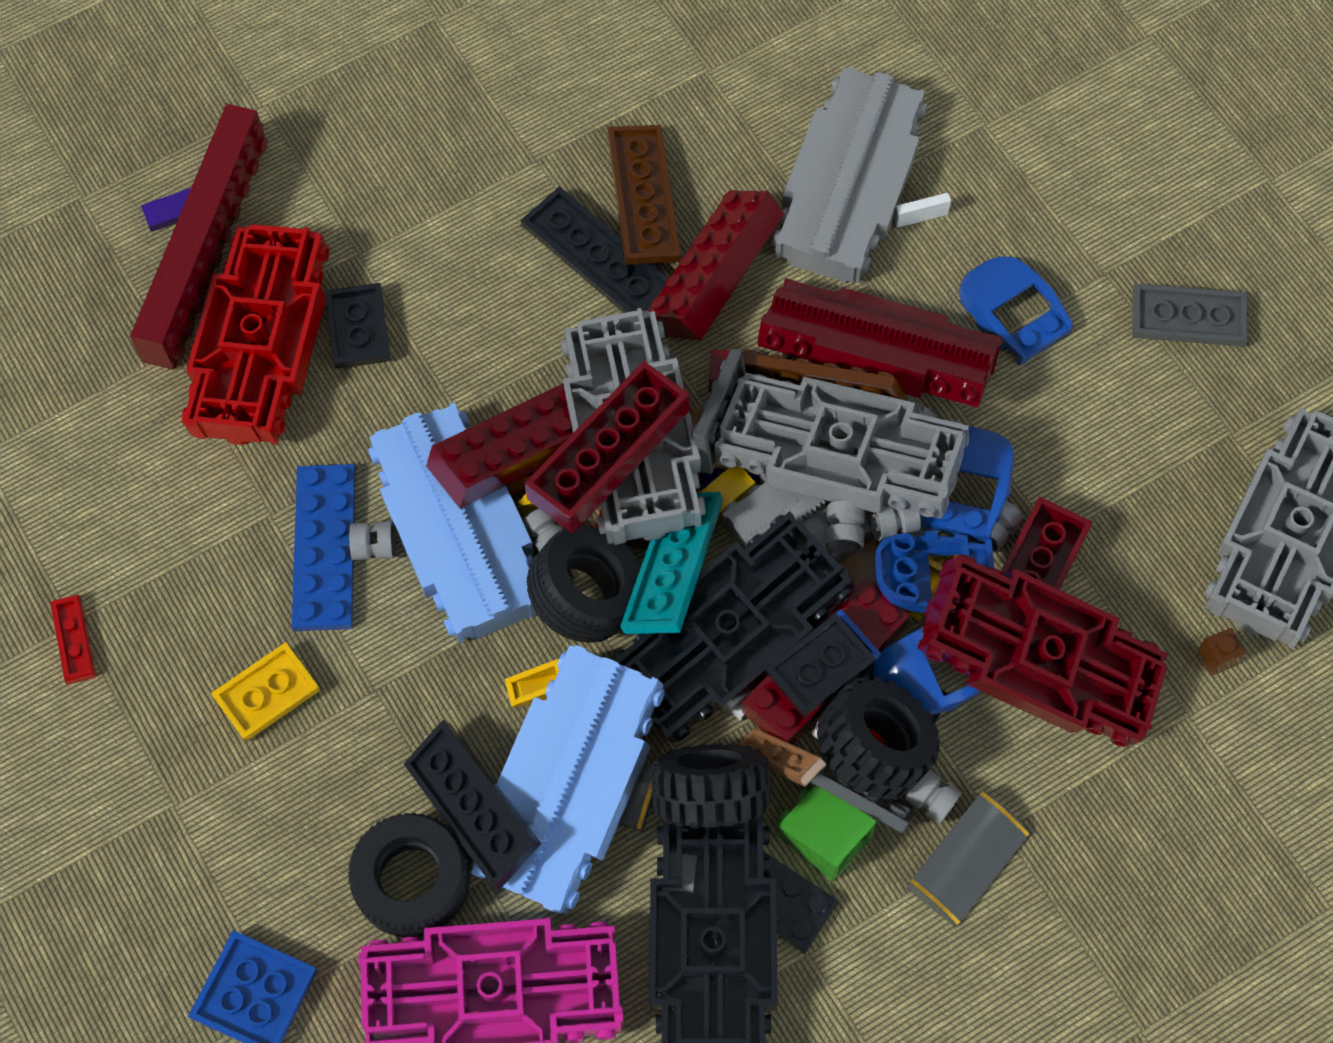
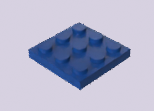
M233 930L188 1017L241 1043H282L318 970L307 963Z

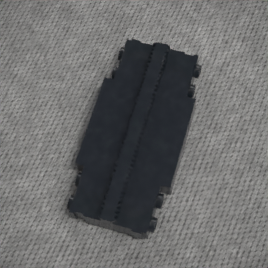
M790 511L785 515L777 516L770 523V528L762 535L757 534L752 537L747 543V548L743 549L736 541L700 572L680 633L638 634L633 640L634 644L627 650H620L611 658V660L618 662L620 665L641 672L647 678L652 679L653 677L658 679L664 685L662 689L664 690L663 700L659 707H654L650 718H652V722L660 730L664 731L663 735L671 743H674L676 740L680 742L691 733V727L699 720L704 722L715 712L713 708L717 705L726 714L768 676L765 673L767 666L814 630L811 625L814 622L816 624L822 622L830 614L829 609L837 602L839 604L844 603L853 594L852 590L855 586L845 567L837 563L801 522L798 523L795 520L794 515Z
M763 817L749 819L745 823H735L732 826L723 825L716 826L715 828L676 826L674 823H666L663 820V826L657 827V845H663V857H657V876H663V878H650L649 1007L650 1011H662V1014H656V1034H662V1043H765V1034H771V1014H765V1011H777L776 878H764V876H770V857H763V845H769V826H763ZM670 853H677V878H670ZM682 854L697 856L693 893L662 890V888H682Z

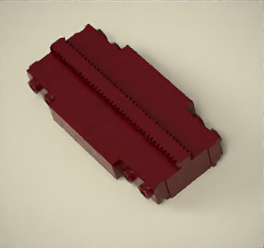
M785 278L783 286L776 289L767 314L764 313L761 319L757 343L759 347L807 359L813 364L823 365L824 363H832L848 370L851 367H857L873 374L887 372L896 378L906 395L920 398L923 392L978 408L989 378L994 373L1002 340L999 336L981 333L948 323L949 316L841 287L839 292Z
M963 554L947 560L942 565L939 574L941 578L935 595L929 600L925 611L927 619L922 631L924 635L916 649L926 653L925 656L930 660L936 662L945 661L952 664V669L956 672L969 674L966 685L1070 733L1085 729L1094 735L1103 734L1110 737L1111 742L1120 747H1128L1129 745L1142 742L1143 738L1146 737L1147 730L1152 729L1151 721L1167 671L1164 660L1167 659L1168 653L1159 650L1155 643L1140 641L1132 637L1133 634L1131 632L1117 629L1120 618L1017 569L1003 574L1000 570L993 567H984L976 563V559Z

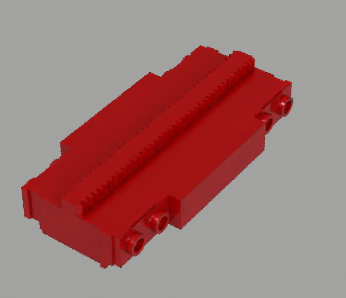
M251 224V226H246V229H243V227L237 226L235 236L230 240V254L228 260L224 262L223 274L213 273L186 368L192 383L189 386L187 408H184L182 411V423L191 436L200 439H207V437L226 439L229 443L237 445L266 441L277 445L280 435L285 430L284 415L286 409L291 407V394L301 395L326 301V295L321 287L324 278L322 269L324 262L329 260L330 248L326 245L322 234L310 231L308 227L300 229Z

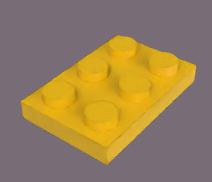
M285 642L213 691L211 695L246 743L321 690Z

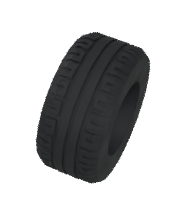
M580 526L573 534L564 529L554 534L533 559L528 569L527 592L535 612L551 630L562 637L578 642H601L613 637L622 629L621 623L641 567L627 545L624 543L614 545V543L608 544L606 534H600L599 528ZM567 569H576L592 577L601 588L604 600L593 599L580 592L570 580Z
M417 813L392 815L388 819L384 818L382 819L383 821H378L375 826H371L370 830L366 831L364 836H361L359 843H356V848L352 851L348 866L350 890L360 911L376 928H380L381 931L387 932L390 935L394 934L396 937H422L424 935V928L444 927L445 924L450 923V920H453L455 915L459 913L460 907H463V902L467 898L466 894H468L470 886L468 860L454 832L448 826H445L443 822H439L438 819L428 815L425 816L424 814L418 815ZM408 850H420L432 855L437 862L439 875L435 885L427 894L412 901H398L390 898L384 892L381 885V875L386 864L394 856Z

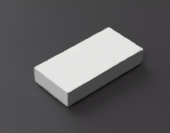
M944 193L897 205L894 215L896 228L948 215L951 204L949 194Z

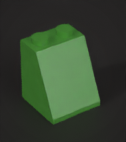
M815 785L812 789L807 786L798 796L797 801L799 803L792 811L787 808L777 819L776 822L779 824L777 835L828 880L833 882L872 839L877 822L860 809Z

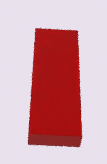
M77 594L50 601L65 683L70 685L96 678V670L80 595Z

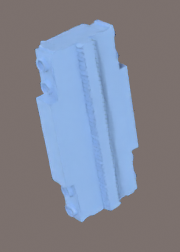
M454 402L442 410L437 409L424 415L422 413L412 414L405 417L400 425L375 432L373 436L369 437L372 447L368 449L373 464L379 463L382 471L378 473L384 486L380 489V492L426 598L433 597L438 611H445L448 619L443 620L447 632L450 637L455 635L459 644H461L469 637L471 639L476 638L477 640L531 617L532 619L537 613L529 599L526 583L528 569L533 561L531 554H534L533 544L507 487L505 486L459 508L426 467L433 445L466 430V427L470 426L464 410L459 412Z
M569 645L567 652L564 651L561 654L557 665L559 672L556 679H552L546 688V701L534 697L497 782V786L542 843L503 888L543 904L542 907L561 914V912L568 914L569 909L572 910L576 906L579 899V892L577 891L582 880H586L592 867L591 857L603 861L651 748L641 738L650 731L652 725V718L650 717L654 707H659L664 697V690H662L664 685L658 679L653 677L652 679L647 678L641 672L620 665L611 659L594 655L587 649L577 645L575 647ZM472 860L471 866L473 870L471 874L485 879L484 874Z

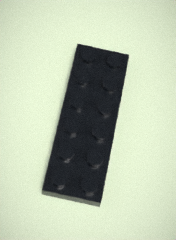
M560 186L521 219L522 227L623 313L637 311L638 308H641L642 311L649 310L653 300L658 297L666 285L668 277L651 263L625 265L622 238Z
M442 720L405 761L404 766L449 828L454 832L492 887L500 890L542 843L449 722Z

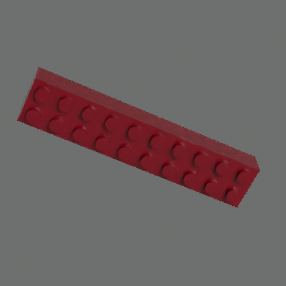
M227 103L224 107L130 334V338L143 363L174 370L177 362L183 358L184 344L187 337H190L194 330V319L197 313L202 311L203 297L206 290H209L215 267H218L222 261L223 247L225 243L230 241L231 228L234 220L237 221L240 216V205L243 198H246L249 194L252 175L255 176L257 174L260 155L265 153L267 149L268 139L265 137L263 123L260 122L257 110Z

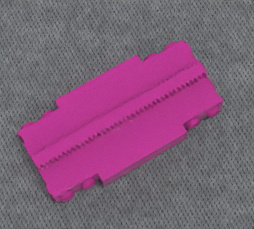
M546 918L424 928V941H420L418 937L402 938L401 943L388 944V940H372L369 942V945L361 946L358 959L361 970L362 1028L366 1034V1042L363 1043H559V1038H564L567 1043L584 1041V1036L593 1035L597 1036V1040L615 1039L616 1034H621L622 1027H624L623 1009L620 1007L616 944L613 942V939H616L614 926H608L607 922H595L589 924V928L577 929L576 925L568 924L558 927V930L552 931L551 919Z

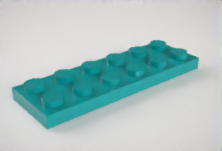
M720 492L696 493L697 498L703 497L706 514L701 515V526L684 527V530L668 532L660 539L650 540L621 623L624 634L681 632L724 500Z

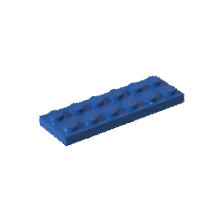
M354 464L297 466L292 603L293 631L352 629L354 560H352L350 553L349 530L350 524L355 523L356 468Z

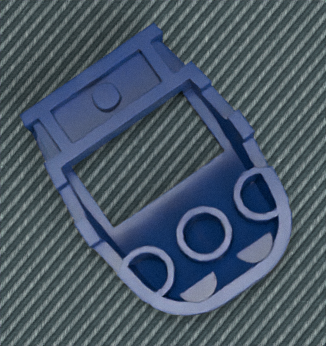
M997 257L985 261L967 273L960 284L959 297L967 313L973 315L977 322L975 326L982 333L986 332L987 334L1001 337L1002 345L1000 349L1002 351L1008 349L1017 357L1016 363L1019 366L1072 332L1073 323L1053 288L1030 267L1016 258ZM1034 285L1038 292L1049 302L1051 310L1011 336L992 312Z
M969 426V443L964 448V457L959 469L961 472L999 480L991 511L949 501L947 512L943 514L942 519L922 516L920 527L953 535H966L970 539L983 542L985 538H992L991 532L996 522H999L1012 489L1014 454L1012 445L1004 436L990 430Z
M926 531L925 535L912 536L910 533L889 536L878 545L875 554V574L878 587L885 598L893 605L905 610L925 613L928 602L932 599L928 555L951 556L963 554L976 559V563L984 567L994 568L991 539L985 538L984 544L968 542L966 535L954 534V537L939 536L938 531Z
M924 627L910 632L880 652L881 657L874 662L872 667V677L882 678L884 682L886 680L897 683L896 686L899 688L905 687L911 692L910 695L912 697L918 698L923 703L922 707L925 711H929L931 715L958 708L957 706L982 693L973 687L966 686L943 696L924 652L916 649L919 641L923 638L924 633L922 631Z

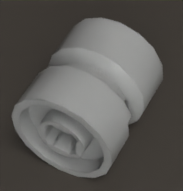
M993 500L989 503L985 510L991 511ZM1006 501L999 522L995 523L991 532L993 553L1000 552L1008 542L1009 535H1013L1024 521L1020 511L1008 501ZM975 540L977 543L984 544L983 541Z
M846 500L828 504L827 524L829 527L826 530V547L829 550L840 553H853L864 548L865 530L861 526L865 524V510Z
M885 504L881 513L868 511V522L871 532L877 541H882L889 536L896 535L897 532L899 534H911L920 530V514L916 511L908 509L896 510Z
M539 508L530 513L523 521L530 539L535 541L534 547L538 553L554 534L565 529Z
M392 521L375 522L373 527L367 522L350 524L349 542L352 560H369L372 555L377 559H394L395 534ZM373 537H377L378 543L373 544Z
M930 770L909 791L904 800L917 809L924 807L926 809L925 815L940 825L962 792L949 782L942 784L941 777Z

